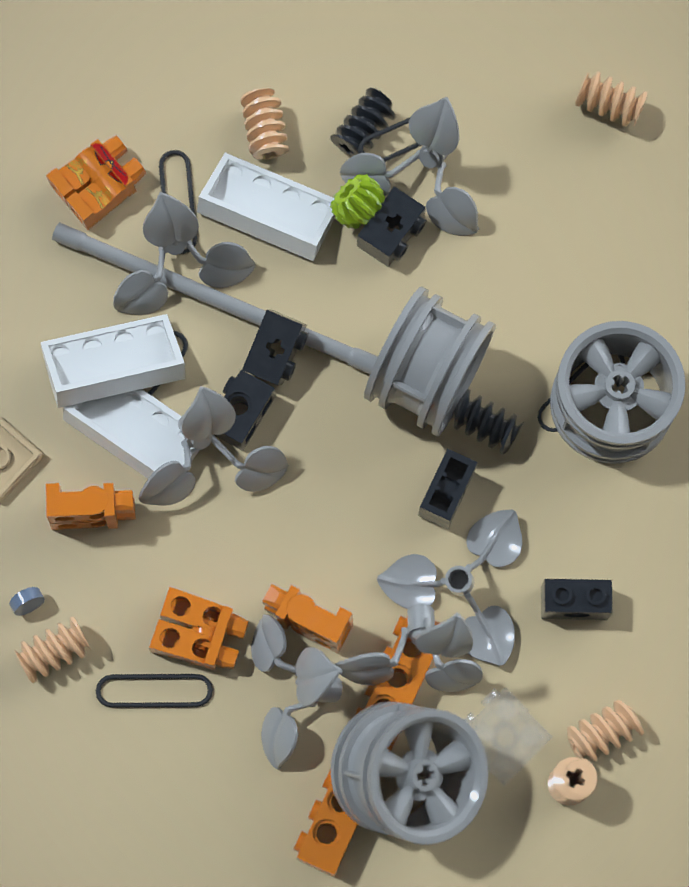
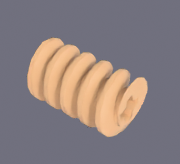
M597 71L592 78H589L588 72L575 105L580 107L587 100L588 111L591 112L599 105V116L603 117L610 110L611 121L614 122L622 115L623 126L626 127L632 120H634L635 126L646 102L647 92L644 91L637 98L635 97L636 87L632 86L625 93L624 82L620 81L613 88L612 77L609 76L601 83V72Z
M271 88L255 89L241 97V106L244 107L242 110L243 117L246 119L244 122L245 129L248 131L246 134L247 141L250 143L248 145L249 153L253 155V158L259 160L277 158L289 152V146L281 144L287 140V134L279 133L285 129V123L276 121L283 117V111L275 109L281 105V99L271 97L275 94V91Z
M73 616L69 618V629L60 622L57 624V635L51 630L46 629L45 641L34 635L33 647L22 641V652L18 653L15 650L28 679L32 683L37 682L36 671H39L44 677L49 676L48 665H51L57 671L61 670L60 659H64L69 665L73 664L74 652L80 658H85V647L87 646L90 649V646L77 620Z
M616 700L613 705L614 711L610 707L605 706L602 708V717L597 713L591 714V724L582 719L578 722L579 730L572 725L567 728L568 741L576 757L584 759V756L587 755L595 762L598 760L597 749H600L605 755L609 754L608 743L611 742L617 749L621 748L620 736L631 742L633 741L631 730L634 729L641 736L644 735L642 725L630 706L624 704L621 700Z
M578 757L566 758L550 773L547 781L548 791L558 803L566 806L576 805L584 801L595 790L597 772L593 764L587 759ZM570 775L576 778L574 781L576 786L573 788L568 785V777Z

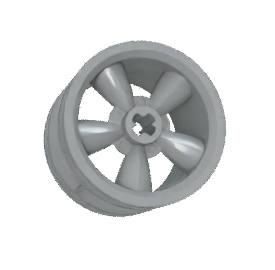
M421 286L412 295L388 335L369 376L364 391V399L372 402L376 397L379 398L378 405L383 409H387L392 403H395L418 415V427L424 429L429 424L433 426L432 434L440 436L450 422L461 397L469 388L490 345L496 324L489 321L484 326L480 324L481 316L475 313L469 320H465L443 309V297L435 294L432 298H429L428 289Z
M611 321L587 329L567 348L551 389L550 409L558 433L574 451L597 462L610 464L625 463L646 455L663 439L682 405L685 394V375L682 363L671 344L659 333L644 325L628 321ZM610 354L621 355L630 359L627 365L622 363L613 364ZM583 362L599 373L595 378L594 385H569L570 374ZM649 371L655 378L660 391L644 389V382L641 376ZM614 384L617 387L622 385L625 388L623 394H621L620 390L617 392L612 390ZM598 401L609 409L603 429L591 424L580 412ZM638 405L653 418L657 419L649 427L631 433L627 410L633 409Z
M382 702L360 711L342 730L332 754L331 781L339 805L347 816L358 825L417 844H435L459 834L478 813L487 790L488 762L479 736L459 716L443 710L419 707L406 703ZM404 730L411 751L407 752L401 759L387 750L393 739ZM431 739L434 743L437 755L433 751L428 749ZM379 776L396 777L399 790L384 802L380 791ZM414 800H425L420 808L409 815Z

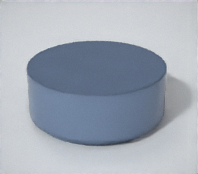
M29 587L14 595L9 604L14 614L21 616L36 610L44 603L45 598L39 588Z

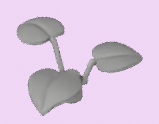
M448 97L423 106L411 115L409 119L411 136L423 147L391 171H386L385 161L380 156L372 153H360L346 160L340 169L341 177L345 183H347L348 179H353L358 174H367L380 185L379 187L383 190L384 196H386L391 189L388 178L393 177L414 161L420 159V162L425 167L438 168L434 187L436 196L430 198L426 203V211L430 220L439 229L454 235H472L479 230L478 211L472 197L466 191L457 187H448L443 192L441 191L443 171L447 166L444 160L456 149L460 138L457 118Z
M160 192L155 204L143 222L144 237L151 244L158 246L159 249L157 273L153 277L146 270H138L124 278L113 298L114 309L121 313L145 315L156 312L165 304L168 298V289L165 284L159 281L163 276L165 254L167 252L172 255H178L185 248H188L200 264H203L199 270L200 280L216 288L233 286L243 281L251 274L256 264L242 246L233 242L216 244L207 251L206 258L202 257L191 241L196 236L199 227L195 214L178 199Z
M200 386L195 400L178 421V427L185 438L181 442L184 448V465L182 466L178 461H170L156 469L143 486L139 494V501L143 504L166 506L176 504L185 499L195 485L194 475L188 472L191 468L190 448L201 450L208 447L211 442L236 468L241 469L235 476V483L245 491H261L272 486L281 479L289 465L283 452L273 446L259 447L247 455L244 463L238 461L215 437V435L227 432L232 427L236 417L235 410L222 395Z
M511 509L493 512L481 518L471 527L467 536V548L471 553L480 557L473 563L467 564L466 567L454 566L450 568L445 578L435 581L437 576L435 565L427 557L419 554H411L398 559L377 577L378 584L384 593L396 604L406 609L418 604L431 606L436 597L434 587L446 585L453 594L465 596L476 615L465 619L472 632L474 643L472 650L468 654L476 659L498 666L504 665L512 653L515 640L514 625L509 614L499 606H490L481 613L470 594L474 587V578L471 572L480 566L485 559L494 567H504L512 564L520 555L522 550V534L517 513Z
M425 604L414 605L407 610L408 627L401 629L402 636L392 659L385 653H367L334 663L342 669L340 675L351 682L360 685L380 684L394 676L392 667L398 665L407 638H410L412 643L421 652L432 654L437 668L430 669L425 674L426 682L432 688L444 692L462 691L480 683L483 677L481 667L473 661L456 659L445 664L441 662L439 654L455 658L469 653L474 644L473 635L468 624L459 613H456L445 622L435 625L434 609Z
M263 615L256 627L252 640L251 654L255 666L263 672H269L276 665L279 668L296 673L297 676L295 683L297 684L296 695L299 703L286 707L284 711L279 707L271 708L262 725L261 738L265 755L274 768L281 770L283 763L292 755L298 739L297 725L294 718L290 716L291 713L306 707H316L317 702H337L342 694V683L338 677L342 669L331 662L321 650L315 647H308L302 651L297 660L296 667L284 663L280 657L284 654L287 646L285 632L273 616Z

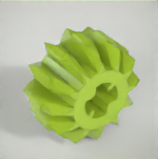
M358 174L353 179H348L347 183L341 186V189L334 194V200L330 204L331 212L342 225L344 224L347 228L357 229L362 224H367L368 220L375 217V213L381 209V204L385 199L383 190L367 174Z

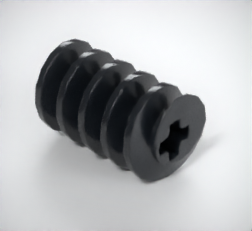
M368 88L366 96H362L359 99L358 105L351 109V115L344 118V125L337 127L336 134L330 136V140L343 152L351 156L357 155L359 144L365 137L378 132L377 127L381 129L389 127L384 119L385 117L395 120L396 115L392 110L393 104L391 100L380 90ZM369 140L364 147L372 149L374 144Z
M467 389L451 419L455 418L454 429L458 430L466 424L465 435L467 436L478 430V442H482L489 436L488 447L494 448L500 442V453L504 455L511 448L523 423L519 426L516 425V414H513L507 420L504 419L505 408L503 407L494 414V402L492 401L484 408L481 407V395L470 401L471 390Z

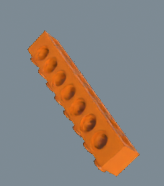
M400 616L393 631V634L398 636L393 648L386 646L384 653L390 659L394 657L402 636L401 629L408 627L407 618ZM407 638L406 643L412 642V640L410 638ZM402 652L398 665L392 668L394 672H400L405 675L407 679L406 685L401 688H395L388 681L376 685H368L365 695L370 698L365 708L380 702H400L413 705L425 674L433 661L432 654L420 652L416 657H407ZM358 707V709H357L355 715H357L360 711H362V710H364V709L361 708V707ZM398 735L393 739V741L387 748V750H389L390 752L393 749V746L398 738ZM330 768L322 786L328 789L322 802L316 799L308 816V819L313 820V823L308 833L301 831L293 850L299 852L296 857L298 861L334 877L358 824L348 817L345 812H337L332 808L331 801L335 794L332 787ZM325 825L333 827L337 833L336 839L330 844L321 843L316 836L320 827Z

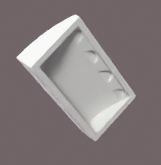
M224 153L201 192L197 207V213L311 261H314L335 218L330 207L331 202L334 200L333 197L227 153Z
M167 314L41 342L45 365L58 408L185 379V363Z
M142 389L63 408V420L147 479L156 469L167 462L178 461L182 466L185 463L184 448L181 445L185 438L178 427V421L182 416ZM192 447L190 448L191 462L199 452V450Z

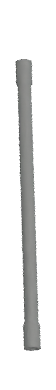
M58 223L53 232V241L77 251L86 252L131 272L146 270L153 277L157 273L158 265L89 237L84 232L65 224ZM163 268V276L159 282L165 284L166 287L260 326L266 312L265 310ZM308 328L305 329V332L309 333L306 346L371 374L378 356L359 348L350 347Z

